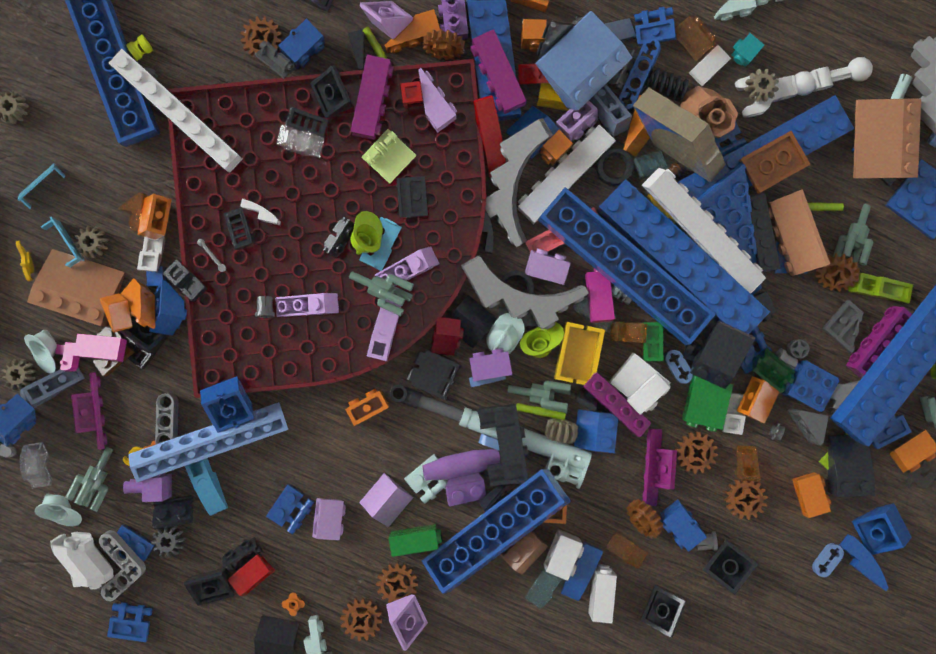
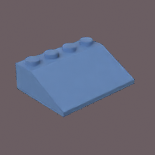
M590 11L535 64L568 109L579 110L632 59V56L616 35Z

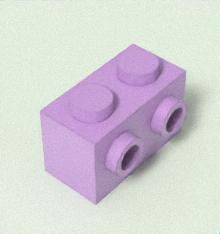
M588 101L579 110L569 109L556 121V125L573 142L580 139L588 127L591 128L596 124L598 109Z
M537 248V251L531 250L525 273L564 285L570 262L566 260L564 255L557 253L555 256L548 255V251Z
M324 498L316 499L312 537L316 539L340 540V536L343 534V524H341L346 509L345 505H343L344 501Z

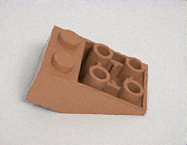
M531 531L501 553L500 556L516 572L523 575L546 550L548 545L534 531Z

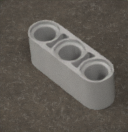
M174 393L161 394L157 398L156 444L162 443L165 435L170 440L178 437L179 401ZM165 397L171 399L169 407L164 404ZM165 416H168L171 420L169 426L164 424Z

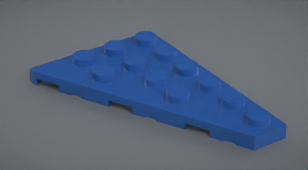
M740 163L698 197L697 200L702 204L700 208L703 211L707 210L712 214L714 223L716 225L719 223L727 231L725 234L728 238L732 237L739 244L737 247L741 251H746L751 256L749 260L753 264H757L756 240L753 236L754 225L752 224L750 213L752 212L751 201L748 194L749 185L746 182L745 174L746 166ZM761 284L751 293L752 296L762 288Z

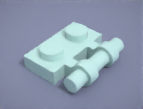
M435 454L404 478L415 493H418L421 489L424 490L425 494L420 497L424 504L430 499L436 498V494L443 488L445 489L447 480H438L439 483L430 489L427 484L432 480L426 481L424 478L422 465L437 460L438 458Z

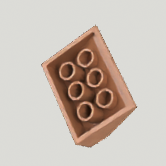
M921 99L856 100L853 178L918 177Z
M803 189L768 203L774 237H777L779 242V253L785 257L786 262L784 266L787 273L794 276L829 265L828 256Z
M52 249L33 283L27 303L99 326H107L109 322L101 305L100 298L118 294L126 272L86 259L69 268L65 264L73 260L75 256Z

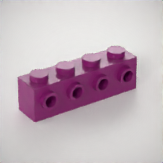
M494 29L473 38V46H470L474 57L478 56L480 64H478L482 75L486 74L489 80L486 83L489 91L495 93L497 98L495 99V104L498 110H502L505 115L525 106L526 99Z
M367 55L350 131L354 136L375 140L376 135H380L382 124L379 123L380 116H384L386 105L383 104L384 97H388L390 85H387L388 78H392L394 66H391L390 59Z
M892 306L888 308L884 313V317L874 325L870 335L861 342L859 349L849 357V361L845 366L862 378L912 314L904 307Z

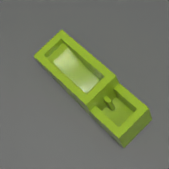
M860 273L859 281L855 282L854 287L849 285L848 291L891 301L910 303L913 284Z

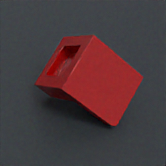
M420 81L401 83L404 108L408 107L407 104L423 102Z

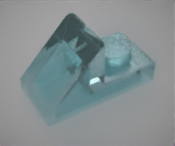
M662 151L637 157L633 160L640 180L653 174L658 168L664 170L668 168Z
M544 568L525 596V599L541 609L552 599V593L562 578L546 572Z

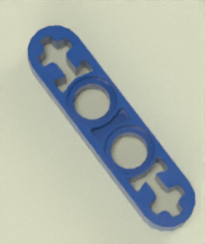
M649 38L643 43L620 94L619 100L627 110L634 108L633 104L641 95L661 52V44L655 38ZM655 43L657 49L651 51L650 56L653 59L650 60V58L643 56V54L648 55L649 48L647 46ZM643 60L649 62V67L645 71L639 69V63ZM635 78L641 81V85L637 89L631 87V81ZM629 89L630 91L637 93L636 96L632 94L630 97L632 104H627V106H625L623 99H628L630 93L627 92V90Z

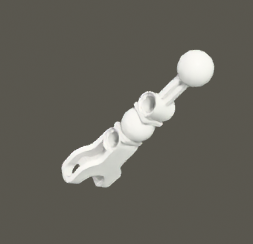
M857 57L849 63L848 67L832 71L829 70V67H822L811 72L802 71L795 76L777 79L779 83L775 85L779 90L774 92L775 96L772 99L768 97L767 102H763L762 98L759 102L755 101L754 104L744 108L742 115L744 118L762 115L773 102L795 97L797 94L803 96L830 88L835 81L851 78L854 81L867 80L871 76L873 65L865 57ZM749 76L735 82V87L738 91H743L749 86L745 83L747 79H750ZM762 82L758 84L759 87L764 89L766 87L765 84L761 85Z

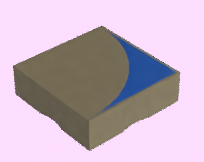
M648 88L633 104L655 147L709 182L726 165L707 122L674 104L651 88Z

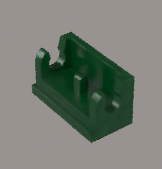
M767 347L753 358L752 370L780 393L785 391L787 382L793 383L795 370Z

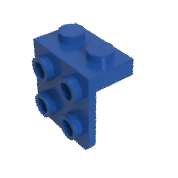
M800 360L794 369L793 383L787 382L786 389L782 394L789 398H794L818 412H822L836 389L839 378L806 360Z

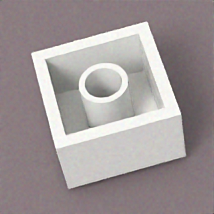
M557 529L543 564L546 572L567 581L570 576L573 577L577 567L574 564L577 558H581L584 551L583 543L579 537Z

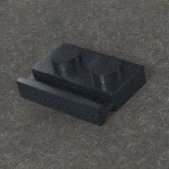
M425 176L397 178L399 217L428 216Z
M190 495L154 502L153 528L156 530L193 523V497Z

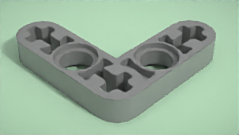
M109 530L100 536L99 544L122 570L102 587L101 596L106 601H113L144 574L146 566L115 531ZM119 550L125 552L126 559L119 556ZM136 566L138 570L131 574L130 571ZM119 577H125L127 584L121 583ZM115 586L117 589L111 594L109 590Z

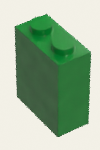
M693 375L682 420L687 422L686 425L698 428L699 424L704 425L705 429L709 431L723 430L733 384H729L726 389H723Z
M436 524L391 531L388 537L392 557L439 549V544L442 543L441 528L437 529Z

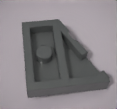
M846 300L822 329L845 350L852 353L855 348L853 347L855 338L858 336L860 329L859 323L862 321L864 312L850 300Z

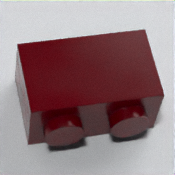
M437 317L432 335L431 353L454 356L455 350L460 347V339L463 338L464 328L460 327L461 320Z

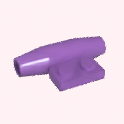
M496 449L472 450L442 457L422 465V470L426 481L447 480L445 489L448 505L454 506L483 498L486 495L484 479L479 472L487 470V465L501 463L499 451Z

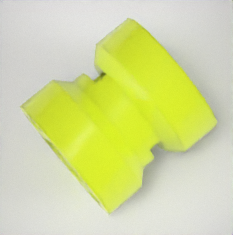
M143 34L137 37L136 41L126 44L128 50L137 61L145 53L149 54L153 51Z

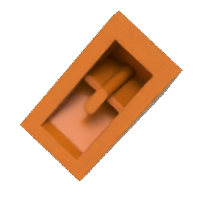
M119 293L100 298L113 333L132 328L127 299Z

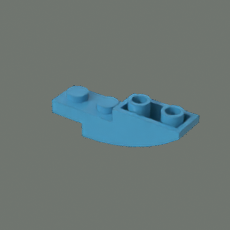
M208 458L186 465L185 468L193 487L208 514L211 516L227 509L228 506L216 472H212Z

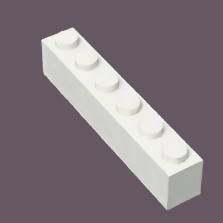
M600 125L596 128L592 126L585 134L587 137L582 142L578 140L572 147L573 151L569 155L564 154L558 161L560 163L556 169L550 168L545 174L547 178L542 183L538 181L531 188L533 192L529 196L525 194L518 201L520 205L517 209L533 225L564 187L569 189L615 143L616 140Z

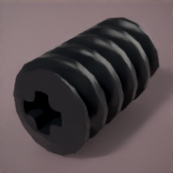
M657 67L654 71L652 70L645 89L652 85L654 91L659 88V94L667 91V98L674 94L673 100L680 96L682 101L689 85V79L686 78L681 82L682 77L679 75L674 80V73L667 77V70L660 74V68Z

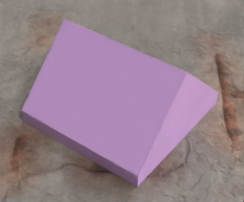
M393 1L360 2L361 9L372 24L392 40L413 20L410 14Z
M384 473L359 503L372 518L389 527L413 497Z
M413 594L386 604L389 622L402 649L405 651L428 623L416 596Z

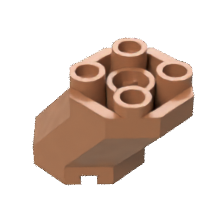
M696 86L685 93L680 103L681 108L707 122L715 138H721L735 127L738 112L731 100L723 98L712 89Z

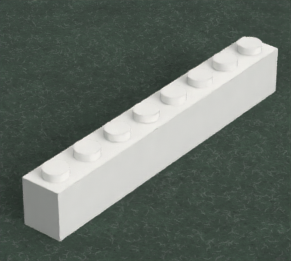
M123 49L109 62L115 70L226 171L230 173L243 159Z
M658 168L642 186L715 262L751 294L766 279L761 273L763 269L758 264H753L749 260L751 256L746 251H741L737 247L739 244L732 237L728 238L725 234L727 232L725 228L719 223L717 225L714 223L712 214L700 208L702 204L694 196L691 198L687 194L689 190L682 183L678 184L674 180L676 176L669 169Z

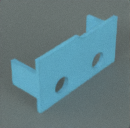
M53 163L19 194L18 201H21L31 209L32 205L23 197L54 169L63 178H65V174Z
M50 217L51 220L42 225L41 228L47 230L55 225L75 256L73 260L65 265L71 268L81 260L84 261V258L77 252L76 246L61 222Z
M380 217L382 226L385 229L380 249L374 252L372 256L362 253L359 260L382 271L402 227L387 218Z

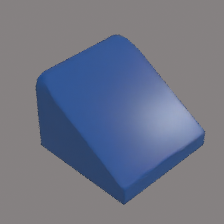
M159 266L158 272L146 271L147 287H158L162 280L167 281L166 276L163 274L166 267Z

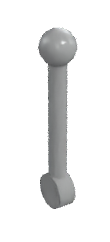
M199 239L197 244L202 246L218 265V270L225 272L226 266L221 264L205 245V240Z

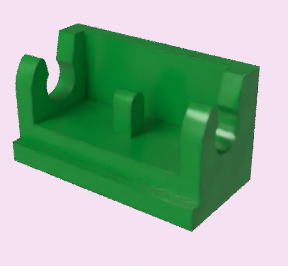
M658 322L643 323L644 361H663V326Z

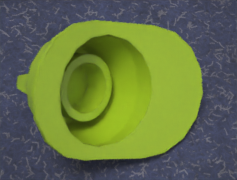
M363 211L355 219L350 241L358 255L376 252L381 246L383 226L380 219L372 212Z
M556 322L549 329L537 327L523 335L520 347L527 355L536 358L546 357L563 340L564 329Z

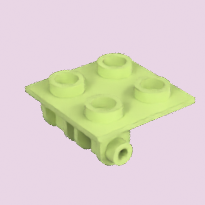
M387 129L362 158L386 181L391 183L416 157V154L393 131Z

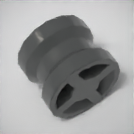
M801 339L791 340L786 347L787 354L794 358H804L810 350L809 344Z

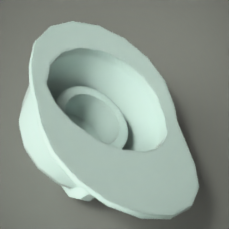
M509 313L501 315L487 335L488 348L491 351L503 348L504 352L510 354L523 336L524 323L522 319L513 318Z
M42 330L34 336L25 335V343L31 350L39 367L46 373H54L56 365L53 356L55 355L57 344L47 330Z
M48 493L44 496L42 504L35 508L37 516L61 525L77 526L82 521L81 515L71 509L68 499L61 495Z

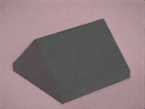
M796 409L787 410L809 443L816 445L824 443L829 416Z

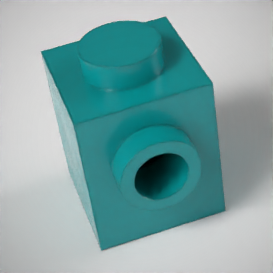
M749 33L744 40L739 39L732 47L735 51L731 56L734 57L733 59L737 64L746 67L763 48L764 44Z

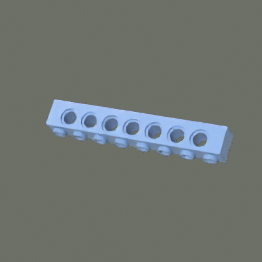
M278 402L253 411L254 419L241 423L236 429L231 427L217 433L212 425L128 454L130 469L136 482L288 430L280 403Z

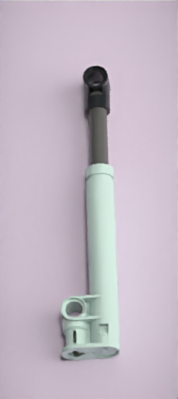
M395 385L390 390V397L395 402L415 409L417 407L459 421V425L462 427H468V429L498 439L496 427L480 430L477 411H472V409L466 407L464 410L423 396L422 392L403 385ZM396 388H401L404 391V396L401 399H397L393 394ZM524 428L526 438H522L523 446L527 445L529 451L548 457L546 469L550 470L553 465L559 466L560 472L557 475H553L556 480L575 484L576 488L579 489L585 477L592 453L566 443L552 441L544 435Z

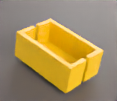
M565 322L564 338L560 345L554 379L572 383L573 379H575L574 383L585 385L591 376L597 373L605 330L590 326L582 330L584 325Z

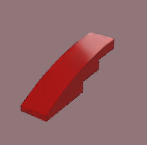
M491 95L474 100L476 123L482 139L483 156L485 157L488 177H492L490 172L506 163L505 157L500 151V143L503 141L494 98Z

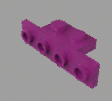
M95 372L89 373L91 393L71 395L75 433L95 431L97 449L102 450L105 449L104 445H107V436L102 430V426H105V418L100 413V407L103 406L102 396L98 395V388L101 386L100 377L96 376Z
M594 373L584 385L585 389L637 437H641L650 426L651 422L642 414L640 415L627 402V398H624L618 389L610 385L600 374Z
M648 429L644 492L642 497L643 501L650 506L657 505L658 488H675L677 450L661 448L662 429Z

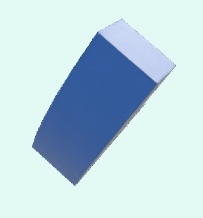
M847 534L839 546L853 557L849 564L878 587L887 591L886 579L872 554L855 537Z
M583 542V554L581 558H577L574 564L577 567L573 577L570 576L568 581H565L561 594L577 601L580 600L603 553L601 548L587 542Z

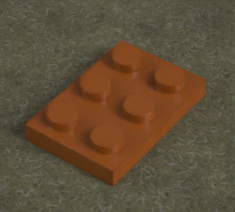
M792 131L739 159L740 163L745 164V172L757 194L811 165Z

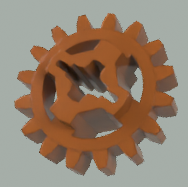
M257 16L255 22L251 19L249 20V26L243 25L246 31L240 33L244 37L240 41L242 44H245L243 48L245 51L249 50L248 54L251 57L259 51L257 48L260 47L263 41L271 43L272 38L274 39L271 45L277 51L280 50L277 45L282 42L279 38L283 35L281 32H278L280 28L278 25L274 26L275 22L272 19L268 22V19L264 16L263 20L260 21ZM261 35L264 37L262 41L259 38Z
M442 29L440 31L432 30V33L427 32V36H424L423 49L426 50V54L431 53V57H436L438 60L444 58L446 61L448 59L455 60L456 57L460 58L461 54H464L465 41L462 40V36L457 37L456 32L452 33L450 30L444 32Z
M835 253L834 257L827 255L830 264L816 269L818 283H823V288L829 286L830 291L834 288H837L838 292L841 291V288L848 290L849 285L854 287L855 282L859 281L860 268H858V262H853L852 257L846 259V254H843L842 257H838L837 253Z
M689 432L688 438L683 435L682 439L684 441L677 442L680 445V448L675 449L679 453L677 460H681L679 463L681 467L686 465V471L692 468V473L694 474L697 473V469L704 473V468L710 470L709 464L716 463L713 457L718 456V454L714 453L717 446L711 445L714 440H707V434H703L701 437L700 432H696L695 436L692 432ZM693 440H701V441H703V442H702V443H699V444H695V443L692 442V441H693ZM685 447H687L686 455H684ZM693 448L699 450L698 454L700 458L694 455L695 452L693 451ZM698 461L700 465H691L690 463Z
M742 477L741 482L735 479L736 485L729 484L728 486L731 490L725 491L729 495L728 498L724 499L725 502L729 503L726 508L729 510L733 509L731 514L734 516L738 514L739 519H742L744 515L747 520H750V515L757 518V512L763 513L761 507L767 506L763 500L767 499L768 496L762 494L766 491L765 488H759L761 483H754L752 478L748 482L744 477ZM749 486L754 488L757 494L752 493ZM746 495L749 496V497H752V498L746 499V502H744V501L741 500V499H743V498H746ZM735 504H740L743 511L739 510Z
M633 500L626 508L628 510L627 515L630 516V522L634 524L633 526L637 528L638 532L644 533L646 537L649 536L651 539L653 537L657 538L664 530L662 528L663 523L659 521L661 518L652 509V506L646 504L645 501Z
M397 562L395 567L390 563L388 570L386 568L382 569L383 574H379L377 577L381 581L376 583V586L381 587L377 592L378 594L383 593L382 600L388 598V603H391L392 601L409 596L411 593L416 594L417 589L414 587L418 586V582L414 581L417 578V574H411L413 568L407 570L405 563L400 567L399 562ZM398 571V574L389 575L392 572ZM405 575L409 578L410 584L406 582ZM397 580H399V581H400V585H399L398 587H395V586H394V585H395L394 582H396ZM385 585L389 586L390 593L386 590ZM401 592H404V593H405V594H403V595H401V596H396L398 593H401Z
M365 597L362 598L361 602L355 598L354 604L348 602V608H343L342 612L346 615H341L340 620L345 621L341 624V627L347 628L345 634L350 632L351 639L358 636V641L362 637L367 641L369 634L374 637L376 635L375 630H380L381 627L378 624L382 623L383 619L378 617L382 614V611H376L378 604L372 606L371 599L367 603L365 602ZM350 613L353 617V621L351 623L349 622ZM372 615L374 616V624H373V626H372V623L370 622V618H371ZM366 616L364 621L357 622L359 617Z

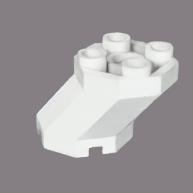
M73 532L71 537H66V534H63L50 541L54 555L71 575L73 587L83 586L97 589L102 586L101 584L114 577L113 568L94 545L93 537H91L90 533Z

